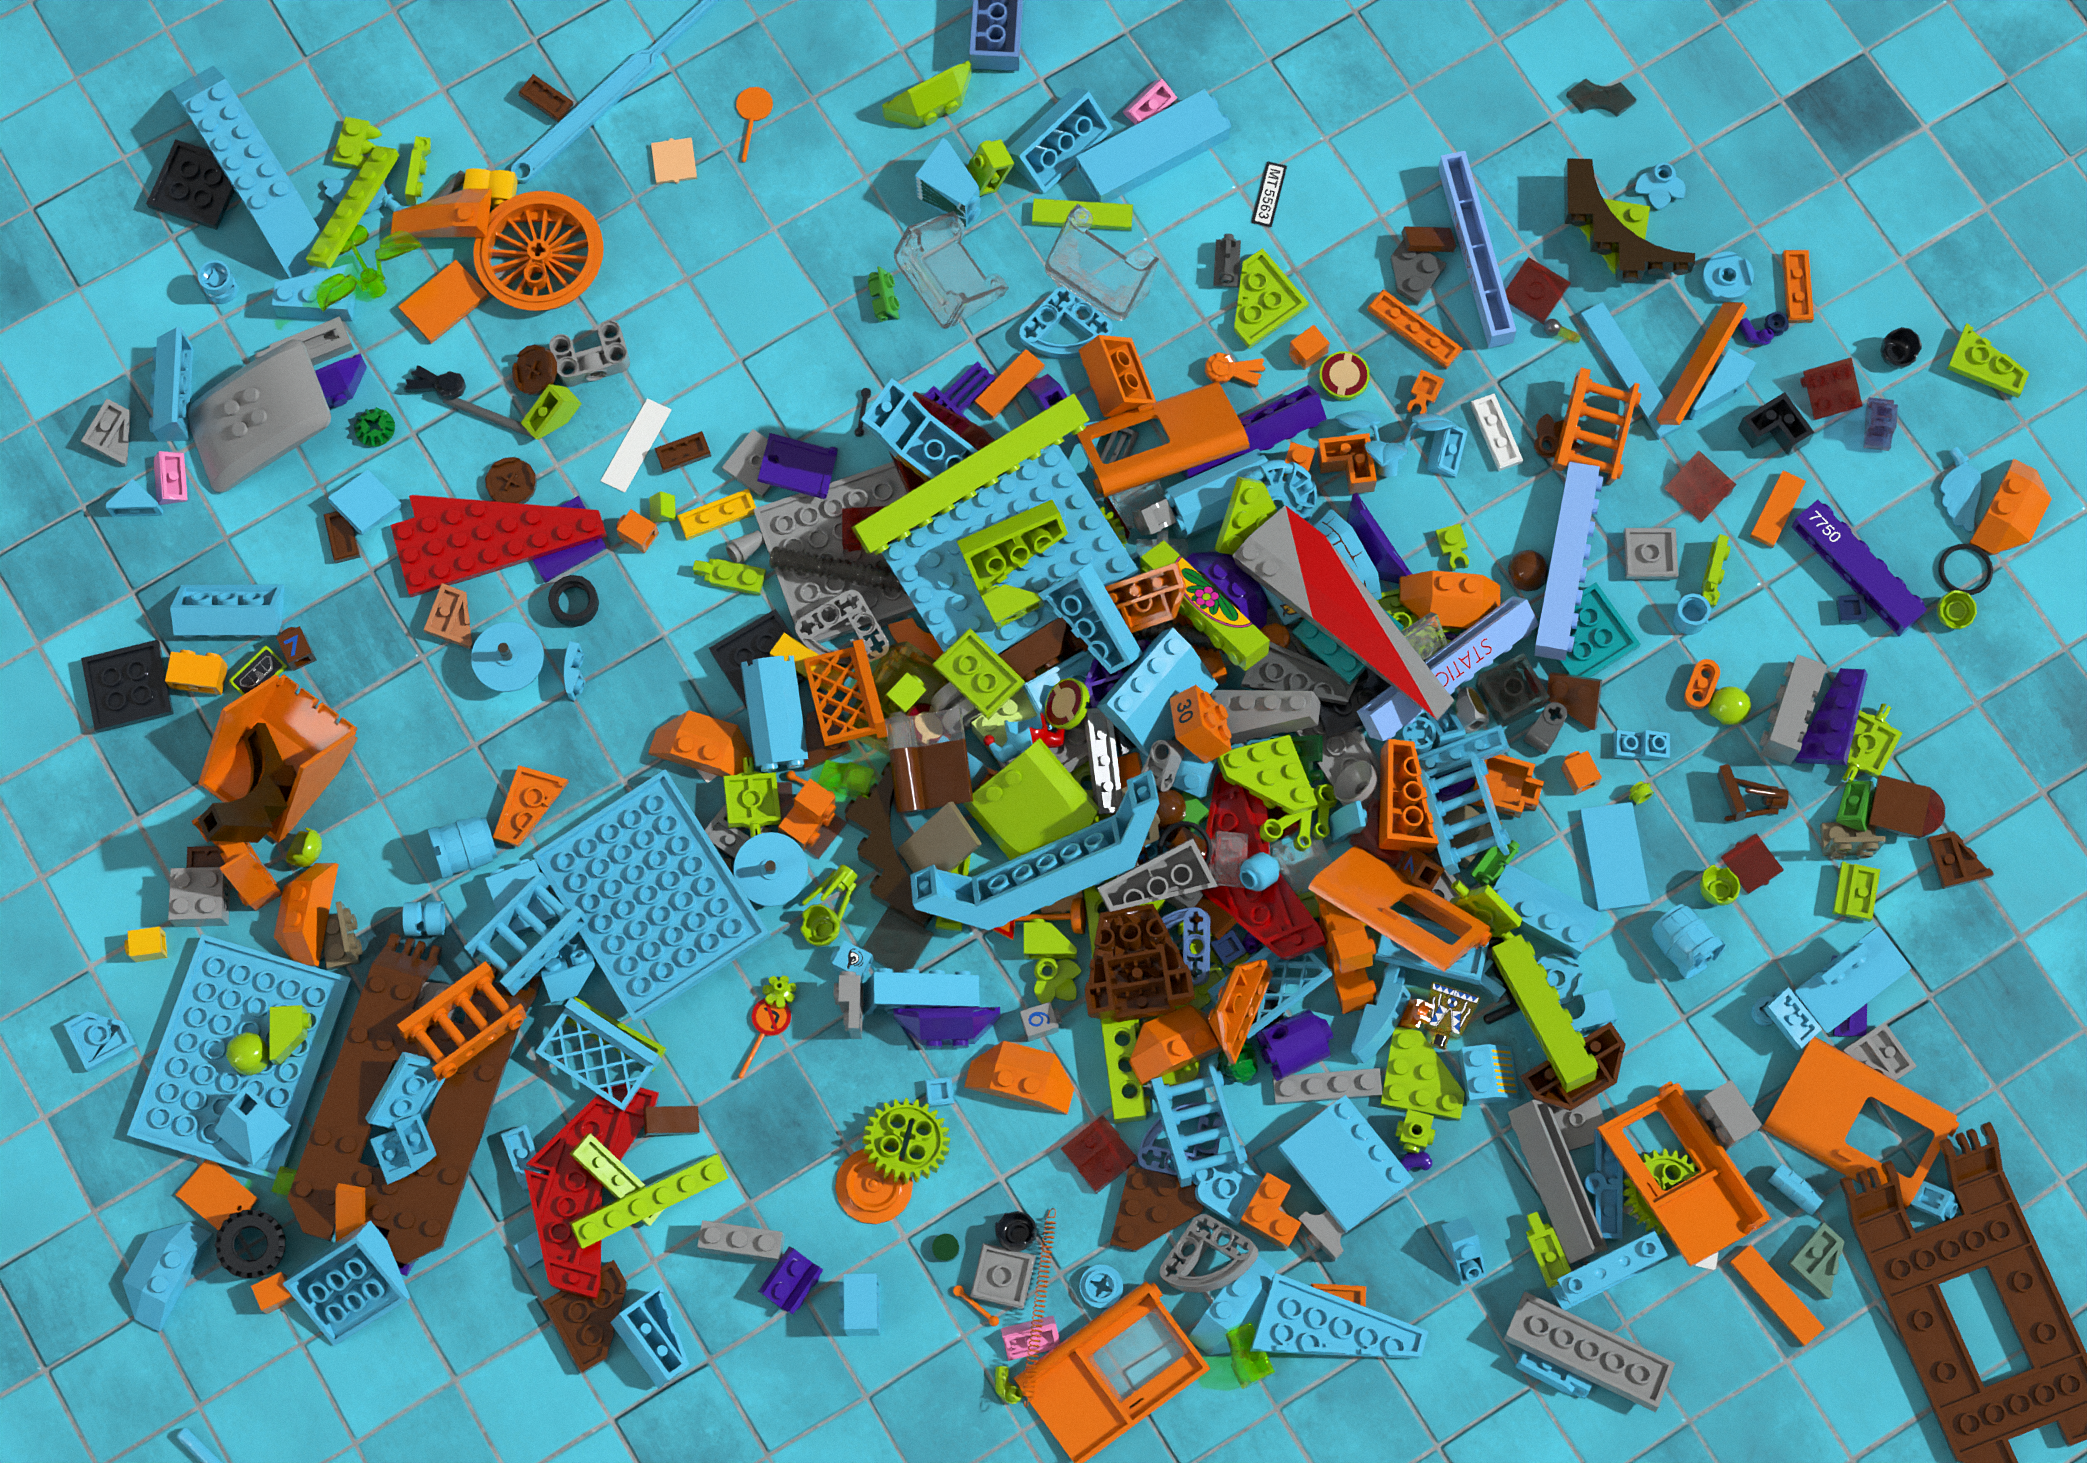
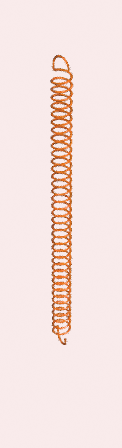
M1054 1208L1051 1209V1210H1054V1211H1055L1054 1217H1052V1216L1049 1217V1213H1050V1211H1049V1212H1048V1217L1045 1218V1221H1046V1222L1044 1223V1225H1045L1046 1223L1056 1224V1222L1047 1221V1220H1046L1047 1218H1055V1217H1056V1210H1055ZM1046 1226V1227H1045V1228L1055 1229V1227H1053V1226ZM1044 1228V1233L1055 1234V1232L1046 1231ZM1045 1236V1237L1042 1238V1240L1044 1241V1242H1042V1245H1043V1243H1045V1242H1046V1243H1050V1244H1053V1243H1054L1053 1241H1045V1240H1044V1238H1046V1237H1047V1238H1050V1239H1054L1053 1236ZM1043 1245V1247H1046V1248H1053L1052 1246H1044V1245ZM1041 1247V1250H1042V1252L1040 1253L1041 1255H1042L1043 1252L1053 1253L1052 1251H1044V1250L1042 1249L1043 1247ZM1042 1255V1256L1040 1257V1260H1041L1042 1257H1045V1258H1052V1257H1051V1256H1047V1255H1046V1256ZM1041 1260V1261L1039 1262V1264H1040L1041 1262L1051 1263V1261H1047V1260H1044V1261ZM1040 1264V1267L1050 1268L1048 1265ZM1040 1270V1271H1039V1272L1050 1273V1271H1047V1270ZM1038 1272V1275H1039V1276L1037 1277V1279H1038L1039 1277L1049 1278V1276H1047V1275H1040L1039 1272ZM1039 1280L1036 1282V1284L1038 1285L1037 1287H1048L1046 1285L1038 1284V1282L1048 1283L1047 1280ZM1038 1290V1291H1036V1292H1039V1291H1040V1292H1043V1293H1047L1046 1290ZM1036 1294L1037 1296L1034 1297L1035 1300H1036V1301H1034V1304H1035V1302H1037V1301L1043 1302V1303L1046 1302L1045 1300H1037L1036 1297L1039 1296V1297L1046 1298L1047 1296ZM1035 1304V1306H1034V1307L1038 1306V1307H1043V1308L1045 1307L1044 1305H1037V1304ZM1033 1307V1309H1034L1035 1311H1033L1032 1313L1034 1314V1312H1036V1311H1038V1312H1045V1311H1044V1310H1036V1309ZM1034 1314V1316H1032V1319H1033V1317H1035V1316H1037V1317H1044V1316H1043V1315H1036V1314ZM1033 1319V1321H1032V1322H1034V1321L1043 1322V1320H1035V1319ZM1031 1322V1324H1032L1033 1326L1043 1327L1042 1325H1034V1324ZM1032 1329V1331H1030V1334H1031V1332H1033V1331H1035V1332H1042V1331H1041V1330H1034V1329ZM1031 1334V1336H1030V1337H1032V1336L1042 1337L1041 1335H1033V1334ZM1029 1337V1339H1030L1031 1341L1041 1342L1040 1340H1032V1339ZM1030 1344V1346H1028V1349H1029V1347H1031V1346H1033V1347H1040V1346H1039V1345H1032V1344ZM1029 1349V1351H1028V1352H1030V1351L1040 1352L1039 1350H1031V1349ZM1027 1352V1354H1028L1029 1356H1027L1026 1358L1028 1359V1357H1030V1356H1032V1357H1039V1356H1038V1355H1030V1354ZM1028 1359V1361H1026V1364H1027V1362H1029V1361H1031V1362H1038V1361H1037V1360H1030V1359ZM1027 1364L1028 1366H1026V1367H1029V1366H1031V1367H1038V1366H1036V1365H1029V1364ZM1025 1367V1369H1026L1027 1371H1025L1024 1373L1026 1374V1372H1028V1371H1030V1372H1035V1373H1036L1037 1371H1036V1370H1028V1369ZM1026 1374L1027 1376H1025V1377H1028V1376H1029V1377H1033V1378L1036 1377L1035 1375H1028V1374ZM1025 1379L1026 1381L1023 1382L1025 1386H1023L1022 1388L1023 1390H1025L1024 1387L1034 1388L1035 1386L1026 1385L1025 1382L1035 1383V1381ZM1025 1390V1391H1023V1392L1034 1393V1391H1032V1390ZM1023 1394L1024 1396L1028 1397V1401H1027V1405H1026V1406H1025L1026 1401L1024 1402V1407L1026 1408V1407L1028 1406V1403H1029V1398H1033V1396H1031V1395H1030V1396H1027V1395Z

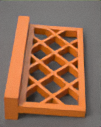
M863 639L853 641L854 647L803 659L825 746L876 734L877 738L888 736ZM851 656L852 661L847 668L837 665L840 659ZM823 664L827 667L820 675L811 671L810 666ZM832 669L842 673L836 682L826 678ZM847 676L857 680L852 689L841 685ZM822 682L832 687L827 695L816 691ZM837 690L847 694L842 702L832 699ZM853 697L863 701L857 710L847 706ZM827 703L837 707L832 716L822 712ZM843 710L853 715L847 723L837 719ZM858 718L867 721L869 726L857 729L853 727V724ZM832 724L843 728L839 734L832 736L827 734Z

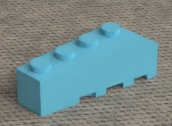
M1091 563L1038 593L1043 601L1047 600L1054 608L1053 612L1072 627L1071 631L1077 638H1082L1089 646L1088 650L1110 674L1133 663L1143 655Z
M881 968L877 969V972H874L864 983V1015H874V1009H885L887 1014H893V1009L980 1007L979 975H971L970 971H957L955 974H945L943 970H931L929 974L919 973V970L906 969L903 970V973H895L892 969Z

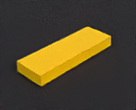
M748 488L677 515V518L688 541L755 515L753 509L756 508V505Z
M783 633L770 652L771 657L784 656V661H787L788 656H794L796 673L807 680L808 677L803 659L819 655L786 633ZM818 664L810 667L811 671L821 675L827 666ZM832 669L826 678L836 682L842 673ZM823 682L819 686L827 693L832 688Z

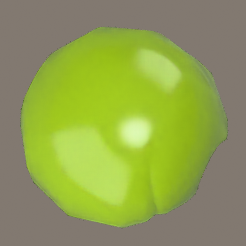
M1959 590L1950 591L1943 595L1937 604V616L1940 622L1951 629L1966 628L1973 623L1977 615L1976 603L1967 592Z
M1734 686L1718 689L1713 693L1708 703L1710 715L1718 719L1723 725H1738L1746 720L1751 712L1750 698L1742 689Z
M307 827L305 830L308 832L299 831L286 855V862L301 868L308 867L317 861L322 851L320 835L317 831Z
M1711 865L1704 870L1699 884L1703 898L1707 902L1719 906L1733 903L1739 896L1741 888L1738 877L1728 867L1717 868L1715 865Z
M822 904L811 905L801 914L803 923L800 930L808 943L817 947L828 946L838 937L840 920L835 911Z
M244 1032L235 1036L228 1043L226 1048L227 1060L239 1074L252 1076L262 1072L268 1065L270 1049L258 1034Z

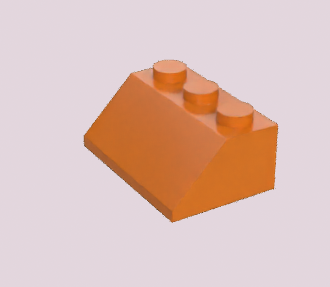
M1098 335L1078 350L1104 417H1113L1137 409L1139 406L1156 402L1132 338Z

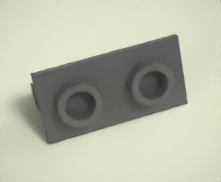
M1224 234V238L1216 239L1213 286L1239 287L1241 241L1234 239L1233 234Z

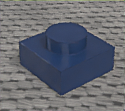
M1864 594L1837 597L1836 604L1839 624L1859 623L1867 620Z
M1233 930L1226 933L1219 941L1216 939L1210 943V948L1222 967L1227 966L1247 953Z

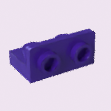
M789 1246L758 1292L782 1310L794 1314L802 1306L804 1298L810 1289L818 1283L823 1269Z

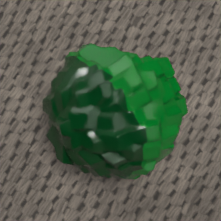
M1244 1042L1236 1064H1230L1224 1051L1221 1050L1218 1056L1217 1070H1220L1225 1078L1233 1082L1244 1083L1252 1079V1076L1258 1072L1257 1057H1254L1256 1053L1252 1049V1043Z

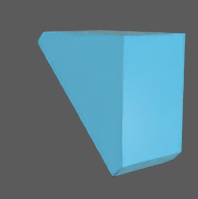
M134 479L130 480L106 503V509L112 517L163 515V509L158 502Z
M1451 707L1446 710L1438 721L1426 713V718L1434 724L1436 729V739L1434 742L1436 748L1465 738V729Z

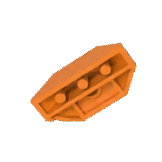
M2013 458L1969 544L1979 547L1990 555H1995L2031 541L2052 500L2036 469Z
M1175 562L1105 586V589L1130 632L1133 633L1176 618L1187 586L1179 563Z
M1432 570L1401 576L1399 578V603L1404 607L1406 606L1426 626L1469 629L1500 606V585L1484 575Z
M690 710L658 728L648 752L649 755L720 777L738 775L744 772L742 759L747 757V760H749V757H752L753 764L755 763L754 757L738 725Z
M315 863L283 887L274 938L292 961L309 966H319L339 865L337 863Z
M1261 959L1236 965L1227 977L1225 985L1219 990L1215 1008L1209 1013V1024L1230 1064H1236L1273 974L1267 960Z
M1189 1004L1172 1013L1144 1023L1129 1063L1140 1085L1150 1082L1151 1079L1167 1075L1221 1052L1223 1049L1209 1024V1015Z
M1008 1041L1000 1042L972 1060L964 1088L1066 1115H1068L1074 1093V1087L1056 1054Z

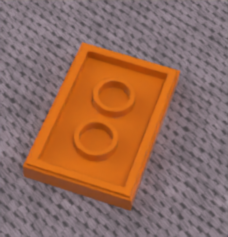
M454 260L400 304L398 308L432 344L484 302L489 295L457 260Z

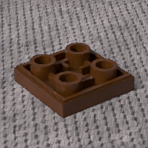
M1879 775L1868 827L1920 839L1931 787Z

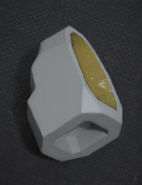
M1465 686L1457 694L1456 716L1464 727L1465 732L1470 734L1480 730L1489 723V712L1479 694L1472 687Z

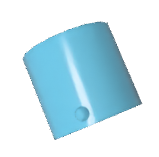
M1692 593L1678 599L1679 603L1672 619L1676 629L1687 635L1700 632L1705 624L1709 623L1708 618L1711 614L1708 600L1700 594Z
M1415 717L1416 719L1413 723L1401 729L1400 740L1414 741L1417 755L1432 750L1436 739L1435 726L1425 717Z

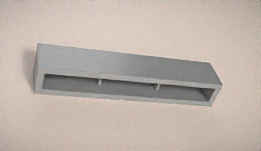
M1536 1099L1509 1111L1511 1126L1517 1134L1521 1144V1151L1527 1159L1531 1169V1176L1537 1184L1541 1194V1201L1547 1209L1551 1219V1226L1557 1234L1568 1264L1584 1261L1608 1250L1550 1104Z

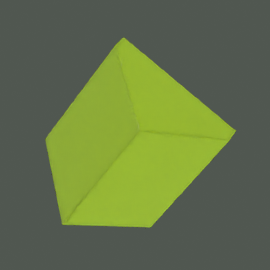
M660 491L649 497L651 522L676 521L674 495Z

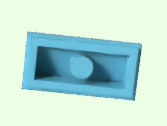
M1459 426L1435 431L1426 470L1453 478L1457 477L1468 431Z

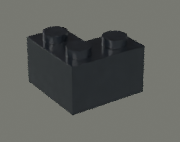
M1785 392L1743 417L1738 427V430L1752 449L1773 436L1787 456L1809 444L1815 433Z

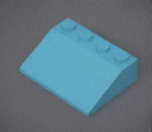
M1170 628L1160 632L1143 652V655L1132 664L1096 707L1148 757L1153 743L1158 740H1171L1175 735L1170 698L1195 684L1204 692L1207 691L1211 694L1218 686V683L1192 646L1174 628Z
M1346 1095L1322 1111L1278 1147L1345 1233L1400 1194L1414 1180Z
M371 1220L298 1266L283 1283L334 1346L410 1298L388 1241Z

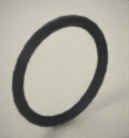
M1958 544L1950 547L1943 553L1939 561L1940 578L1951 591L1959 590L1974 595L1986 589L1993 577V566L1989 556L1982 549L1971 544ZM1959 549H1969L1982 556L1987 564L1988 573L1985 582L1981 586L1973 590H1963L1955 587L1948 581L1944 572V563L1952 552Z
M1180 821L1171 824L1162 832L1157 846L1158 855L1163 853V844L1166 836L1175 828L1190 827L1197 830L1206 842L1207 853L1204 860L1208 865L1212 856V843L1207 832L1201 826L1189 821Z

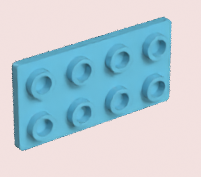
M1875 927L1795 989L1794 992L1822 1029L1829 1033L1908 972L1911 966L1880 927Z

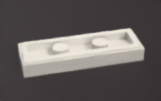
M1495 393L1471 401L1470 406L1498 471L1522 464L1523 458Z

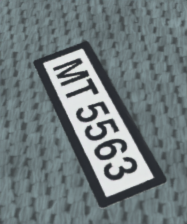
M1267 161L1251 223L1272 227L1287 170L1286 165Z

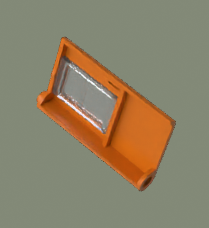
M1147 1281L1143 1282L1037 1360L1038 1362L1032 1364L1038 1367L1029 1366L1028 1370H1036L1037 1372L1028 1371L1026 1374L1035 1375V1378L1025 1377L1027 1376L1024 1373L1027 1371L1026 1369L1013 1378L1022 1392L1025 1390L1034 1391V1393L1023 1392V1394L1033 1396V1398H1029L1030 1404L1073 1463H1084L1211 1369L1162 1304L1160 1297L1163 1294L1154 1282L1150 1285ZM1025 1379L1035 1381V1383L1025 1382L1026 1385L1035 1386L1034 1388L1024 1387L1025 1390H1023L1022 1388L1023 1386H1025L1023 1384V1382L1026 1381Z

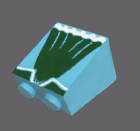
M942 138L915 175L917 198L967 227L971 220L974 222L981 213L979 186L950 143L945 138Z

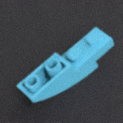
M1389 963L1383 972L1384 981L1382 988L1376 994V1005L1366 1004L1364 1012L1360 1014L1357 1036L1351 1042V1053L1359 1063H1365L1374 1056L1386 1043L1400 1022L1411 996L1404 986L1408 972L1407 967Z

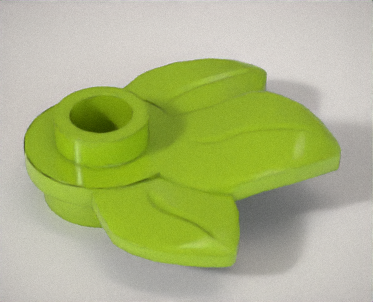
M1052 958L1040 959L1034 967V975L1037 979L1034 992L1038 1001L1041 1004L1052 1003L1055 997L1063 1001L1075 1000L1077 993L1072 979L1081 973L1080 967L1075 962L1067 959L1056 961ZM1046 967L1052 969V974L1049 976L1042 973V970Z

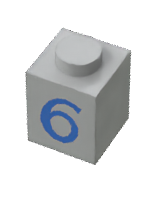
M1051 1002L1020 1011V1018L1028 1042L1059 1032L1058 1024H1061L1062 1020L1058 1008L1053 1009Z

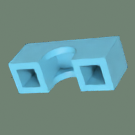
M1608 989L1582 995L1579 1000L1582 1011L1581 1017L1572 1019L1573 1023L1571 1025L1575 1032L1579 1031L1583 1037L1586 1036L1587 1031L1598 1030L1609 1022L1614 1025L1617 1016Z

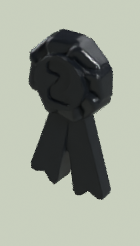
M417 365L416 370L411 372L413 379H406L407 385L404 387L405 392L435 391L441 399L454 400L462 396L466 383L459 373L448 371L437 376Z

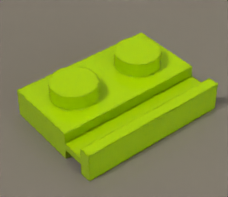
M1842 861L1832 914H1840L1845 917L1870 922L1873 918L1881 869L1848 864Z

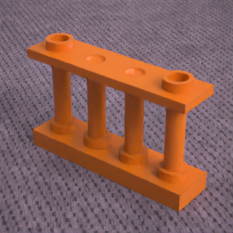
M1581 367L1575 374L1559 438V447L1556 450L1552 469L1562 472L1569 465V462L1600 466L1599 471L1608 473L1606 484L1611 485L1616 479H1620L1624 465L1620 464L1633 410L1634 407H1638L1641 399V393L1638 392L1640 384L1634 383L1628 392L1592 382L1593 380L1589 378L1591 370ZM1592 392L1626 402L1623 415L1586 406L1587 403L1583 402L1585 393ZM1584 415L1619 425L1617 440L1580 430L1581 427L1577 426L1579 417L1582 418ZM1578 439L1614 449L1611 464L1575 454V451L1571 450L1573 441Z
M486 961L397 1024L401 1036L407 1043L412 1039H417L436 1062L432 1070L438 1082L443 1078L453 1076L457 1072L458 1067L509 1030H515L520 1027L524 1019L527 1018L524 1007L521 1004L512 1009L493 987L492 981L495 980L492 968ZM478 991H483L503 1015L491 1025L470 1001V997ZM456 1007H461L481 1031L469 1041H467L448 1017V1013ZM434 1023H439L459 1047L447 1057L443 1055L426 1034V1029Z

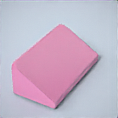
M1158 79L1148 86L1122 112L1137 125L1165 110L1177 97L1163 79Z
M159 451L154 457L156 500L158 504L186 502L187 487L184 453Z
M1054 1316L1036 1319L1043 1320V1322L1028 1321L1001 1328L1008 1361L1029 1356L1027 1354L1029 1349L1040 1351L1028 1352L1030 1355L1050 1351L1058 1346L1060 1340ZM1031 1322H1032L1034 1325H1042L1043 1327L1033 1326V1325L1031 1324ZM1032 1329H1034V1330H1041L1042 1332H1035V1331H1033V1332H1031V1334H1033V1335H1041L1042 1337H1035V1336L1030 1337V1336H1031L1030 1331H1032ZM1029 1337H1030L1032 1340H1040L1041 1342L1031 1341V1340L1029 1339ZM1030 1344H1032V1345H1039V1346H1040V1347H1033V1346H1031V1347H1029V1349H1028V1346H1030Z

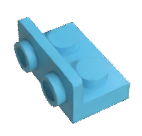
M1788 987L1777 991L1773 995L1774 998L1763 1009L1792 1046L1799 1050L1818 1034L1822 1028L1813 1015L1800 1002L1796 993Z

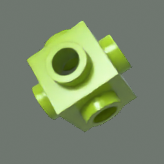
M1407 1109L1404 1121H1398L1395 1136L1400 1137L1398 1145L1404 1146L1403 1150L1418 1154L1419 1151H1425L1427 1145L1432 1146L1436 1130L1431 1129L1434 1116Z

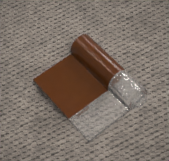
M958 707L917 716H906L904 712L890 713V718L885 719L888 735L887 740L897 813H912L944 807L948 802H954L955 805L974 802L962 709Z

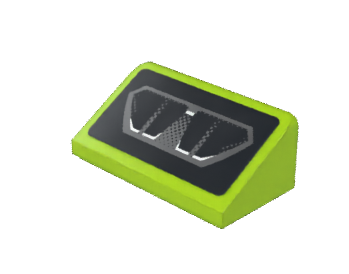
M264 646L229 682L243 696L275 674L279 676L288 667L268 646Z

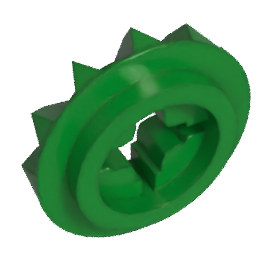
M377 407L371 410L365 409L364 413L357 415V421L354 424L355 435L364 445L370 447L384 445L392 438L395 432L394 419L386 410L384 411ZM379 421L378 425L382 431L379 429L370 431L367 422L375 424Z

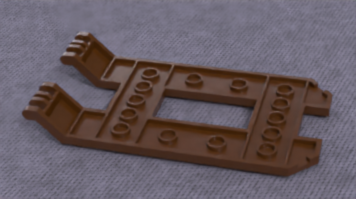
M392 932L386 946L370 968L287 1199L303 1233L331 1242L336 1230V1187L338 1183L364 1187L365 1223L371 1220L376 1227L389 1230L386 1240L395 1261L410 1265L418 1261L419 1258L435 1252L444 1246L520 1027L506 1032L458 1067L457 1072L453 1076L445 1079L439 1089L426 1126L436 1151V1156L424 1166L409 1174V1177H403L387 1184L381 1169L360 1163L373 1124L367 1122L366 1116L402 1052L432 1059L417 1039H412L407 1043L401 1036L397 1024L417 1011L414 1009L421 989L438 965L442 954V947L434 945L430 949L429 958L426 961L421 960L426 944L423 941H418L415 951L411 956L415 944V939L408 938L402 953H397L395 951L400 943L401 936ZM490 964L495 980L492 981L493 987L512 1009L521 1004L526 1013L538 995L543 980L542 977L534 975L530 980V986L527 991L520 989L512 996L501 983L495 982L500 971L493 964ZM478 991L472 996V1004L490 1025L503 1016L483 991ZM467 1014L463 1024L452 1021L467 1041L481 1032ZM434 1023L426 1029V1034L445 1057L459 1048L439 1023Z
M1987 1122L1980 1126L1987 1144L1982 1147L1976 1131L1972 1128L1966 1130L1971 1147L1963 1132L1956 1134L1955 1138L1961 1148V1155L1956 1156L1950 1139L1945 1138L1939 1141L1940 1149L1944 1155L1949 1187L1962 1216L1915 1233L1904 1209L1899 1176L1891 1160L1881 1164L1882 1171L1887 1177L1888 1183L1881 1185L1878 1172L1873 1166L1867 1168L1873 1189H1871L1869 1180L1863 1170L1856 1174L1857 1180L1862 1186L1863 1192L1856 1195L1854 1184L1850 1177L1846 1176L1839 1179L1845 1194L1850 1225L1955 1461L1959 1463H2018L2008 1440L2056 1421L2067 1447L2087 1440V1352L2003 1171L1998 1136L1993 1125ZM1986 1267L2032 1368L1987 1387H1984L1939 1287V1284Z

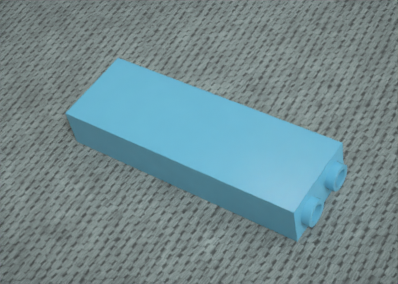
M1203 89L1076 156V168L1096 200L1101 203H1108L1228 140L1231 123L1228 117L1222 115L1218 110L1219 106L1213 95L1209 96L1207 91Z

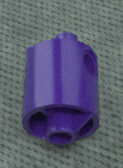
M1310 1009L1303 1010L1265 1027L1255 1034L1259 1045L1264 1047L1260 1050L1261 1056L1266 1065L1271 1063L1270 1069L1276 1081L1331 1057L1328 1046L1329 1041L1334 1038L1331 1028L1326 1019L1314 1015Z

